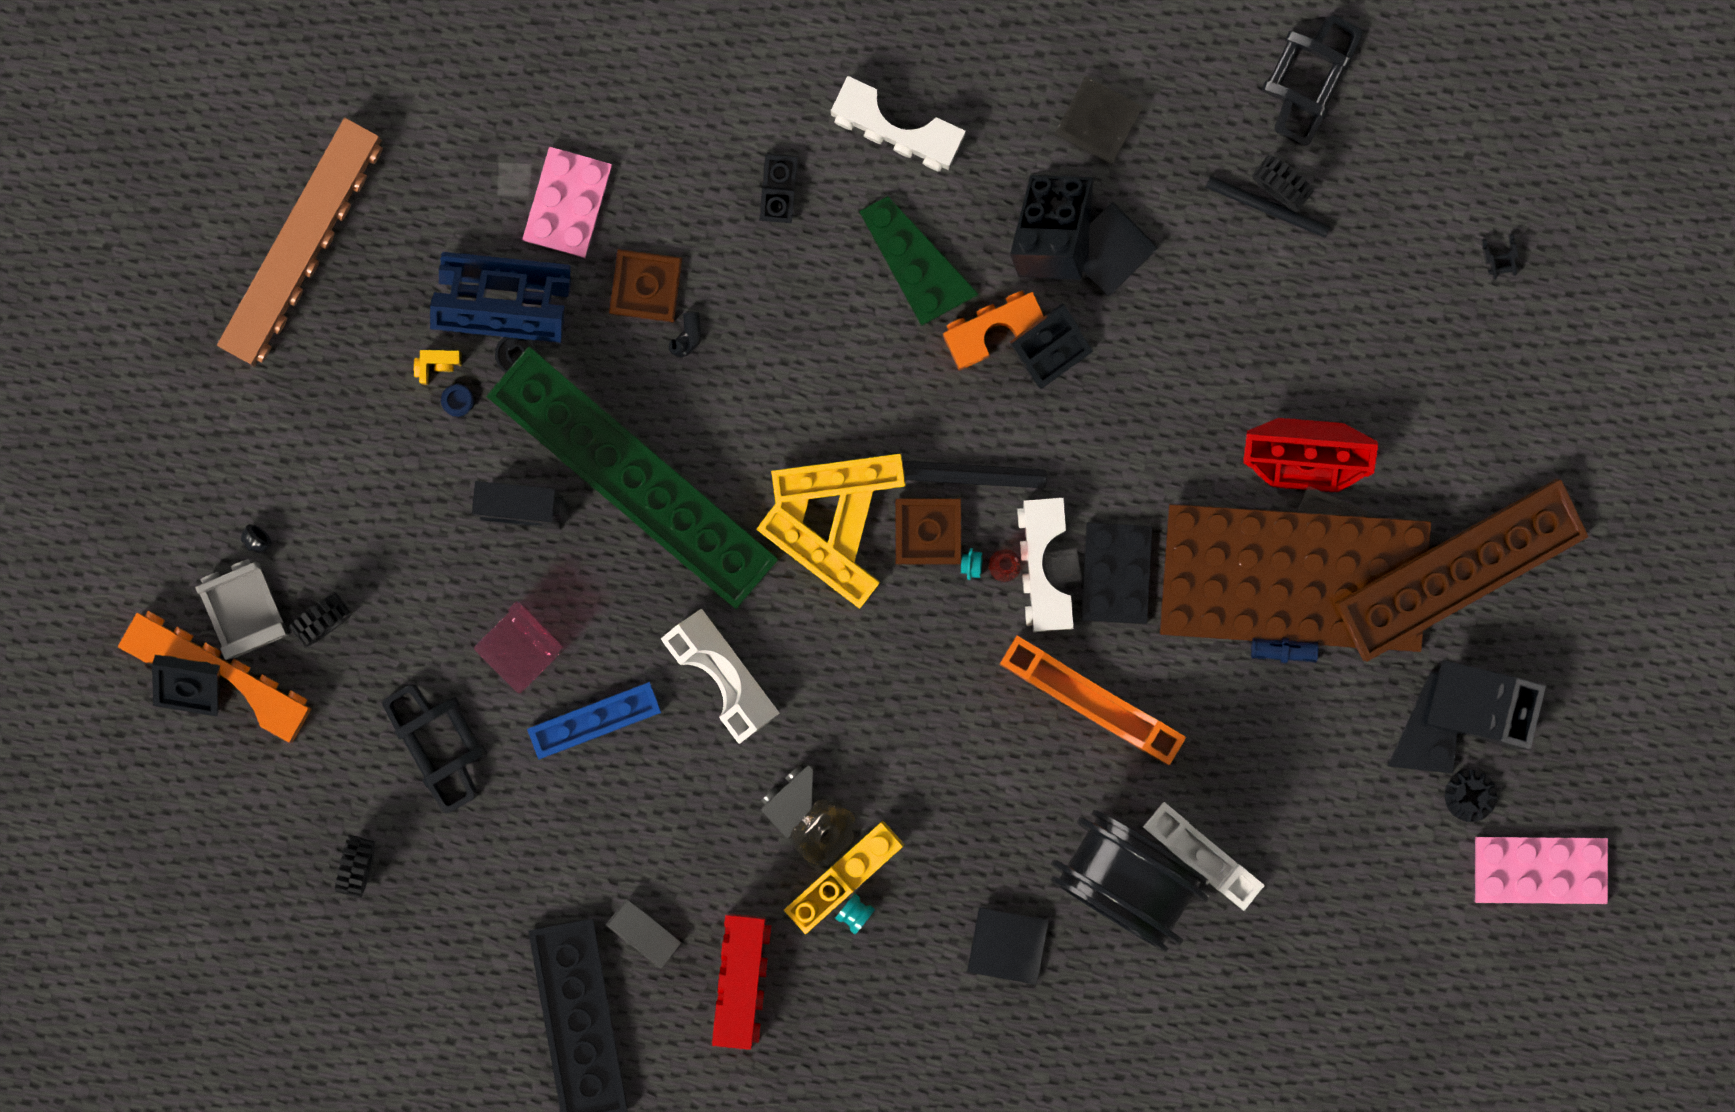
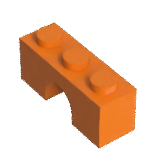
M1023 290L1005 298L1007 304L995 308L994 304L978 310L976 312L978 317L968 322L964 318H960L946 325L948 331L943 333V337L959 371L989 358V352L984 343V335L990 328L1004 326L1010 329L1014 336L1017 337L1044 317L1033 292L1025 295Z

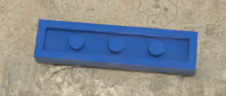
M648 682L528 728L527 731L538 760L660 714L661 710L652 686Z

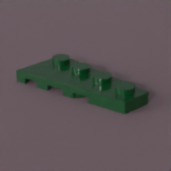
M888 196L859 211L921 326L979 295Z

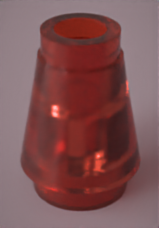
M1002 549L991 556L989 571L995 579L1008 582L1015 579L1020 573L1021 561L1015 552ZM1003 558H1008L1012 562V567L1009 570H1003L1000 567V561Z

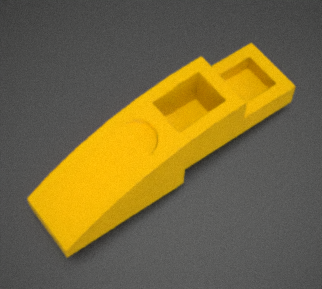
M882 821L788 905L784 911L804 934H807L905 844Z

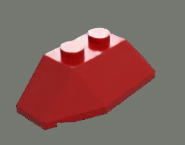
M1276 418L1247 431L1243 463L1251 467L1271 487L1339 492L1363 477L1374 474L1378 441L1345 423Z

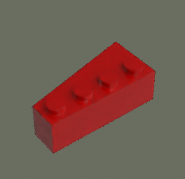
M729 913L725 915V934L722 941V962L718 979V999L715 1008L712 1046L751 1050L752 1043H759L761 1023H755L756 1010L763 1009L764 991L758 990L759 977L766 978L768 958L762 957L763 944H770L772 926L765 925V917Z

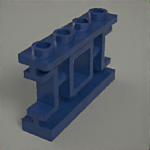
M451 252L441 253L439 284L452 285L450 294L434 292L430 304V329L561 343L565 306L551 304L552 296H569L571 287L570 265ZM462 282L478 283L479 286L462 284ZM487 289L517 292L516 301L486 298ZM527 289L544 290V293L527 291ZM459 297L474 298L476 301L461 300ZM524 304L541 305V308L524 306Z

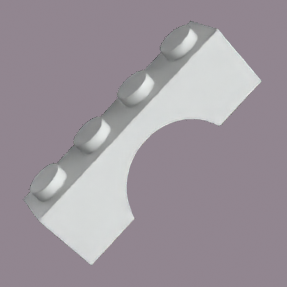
M847 76L831 109V116L836 117L834 123L848 130H852L853 126L865 131V138L878 144L885 140L895 145L893 148L895 152L908 158L915 154L924 159L922 164L938 172L941 171L942 167L949 170L966 132L937 117L919 129L905 130L897 128L885 120L880 113L877 105V89Z
M1063 498L1026 500L1023 502V508L1017 509L1019 528H1025L1026 541H1020L1021 561H1028V573L1022 574L1024 593H1030L1031 606H1025L1026 626H1033V632L1072 630L1071 596L1056 590L1046 579L1042 567L1043 553L1047 544L1053 538L1066 531Z
M702 609L679 623L661 638L680 665L697 666L705 670L716 681L723 696V710L719 718L739 744L780 714Z

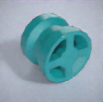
M854 893L835 919L838 922H845L849 925L850 931L856 934L875 909L870 905L865 906L861 903L860 897Z

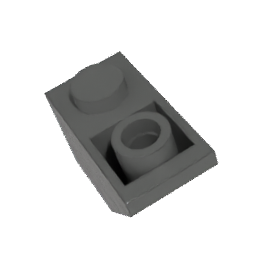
M798 765L785 777L789 783L781 791L775 787L761 800L765 804L761 811L786 838H789L812 816L813 769L809 765L804 769Z

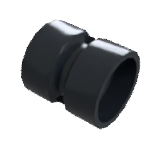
M503 337L495 348V360L500 369L506 373L528 346L538 355L540 353L532 340Z

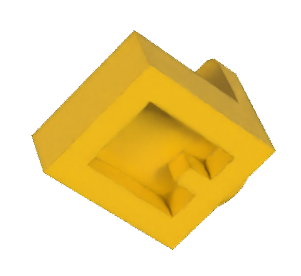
M420 350V358H414V377H419L420 384L429 385V365H434V371L454 372V366H462V353L460 351Z

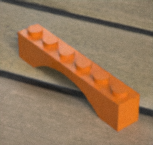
M147 611L146 615L141 613L135 614L117 646L118 648L150 664L153 663L155 655L220 665V675L229 680L245 696L255 712L260 727L289 743L294 742L312 710L305 705L308 699L290 690L288 695L277 690L278 682L263 674L260 679L248 673L251 667L234 658L231 663L220 658L222 652L206 642L203 647H200L191 642L194 637L192 634L177 626L173 632L163 626L165 619L150 611Z
M1019 636L1014 638L999 663L1000 666L1167 766L1171 764L1186 739L1184 735L1101 688Z

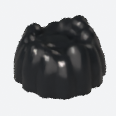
M249 524L242 532L241 542L245 543L249 551L254 550L257 553H262L271 547L270 537L260 527Z

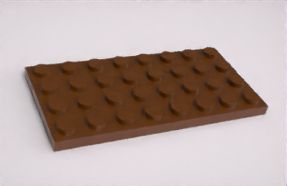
M1169 504L1160 635L1252 641L1253 638L1282 640V637L1289 638V641L1318 642V645L1356 648L1335 602L1428 551L1431 521ZM1423 631L1389 650L1421 652Z

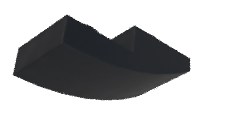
M765 154L759 221L792 223L798 156Z

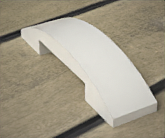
M1165 802L1161 804L1143 826L1144 829L1184 863L1206 877L1212 886L1243 911L1265 886Z

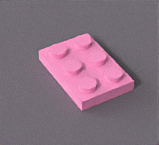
M549 147L522 240L586 259L612 164Z

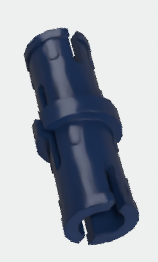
M1282 637V640L1253 638L1251 641V659L1280 660V663H1287L1288 660L1317 663L1318 642L1289 641V638Z

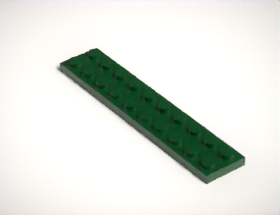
M529 346L486 395L489 400L735 609L777 562L778 559Z

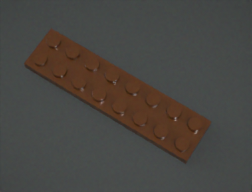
M1555 479L1335 602V605L1362 660L1368 662L1589 536L1562 480Z

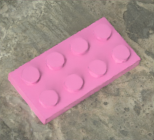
M1475 837V903L1608 904V838Z

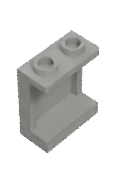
M249 559L232 565V572L223 576L216 572L201 579L202 584L195 587L203 600L222 646L220 649L224 659L228 661L289 636L260 564L257 562L250 563Z

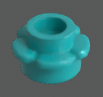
M970 548L969 554L962 555L961 573L967 574V580H971V577L981 578L983 552H974L973 548Z

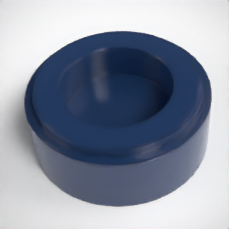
M452 384L443 391L441 405L449 415L462 417L472 410L474 396L465 385Z

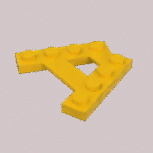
M902 453L772 470L776 504L756 530L860 609L880 584L879 580L855 563L874 490L906 486ZM840 495L829 540L826 541L803 523L808 501L814 498Z

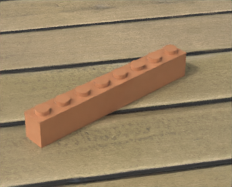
M344 117L217 344L218 347L254 367L258 361L261 363L265 361L272 347L268 345L274 333L280 334L287 322V317L284 316L290 304L295 306L303 293L300 285L306 276L311 278L318 267L319 260L316 259L321 248L327 249L335 236L332 228L337 219L343 221L349 212L351 204L348 203L351 194L353 191L358 193L363 187L367 175L363 174L369 162L375 164L383 150V147L379 145L382 141L379 136Z

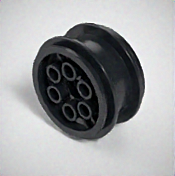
M1097 810L1092 812V816L1096 818L1094 823L1079 817L1077 823L1088 833L1068 865L1055 859L1051 862V866L1062 873L1060 878L1052 876L1050 881L1112 922L1164 952H1167L1169 949L1164 944L1166 939L1181 945L1183 939L1172 930L1192 897L1205 903L1209 900V896L1198 887L1200 884L1208 886L1210 881L1160 846Z

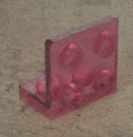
M516 601L508 609L509 613L474 647V650L517 693H522L566 648L520 602Z

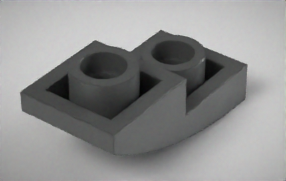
M627 899L606 924L608 928L628 945L633 946L658 968L664 966L681 944L679 940Z

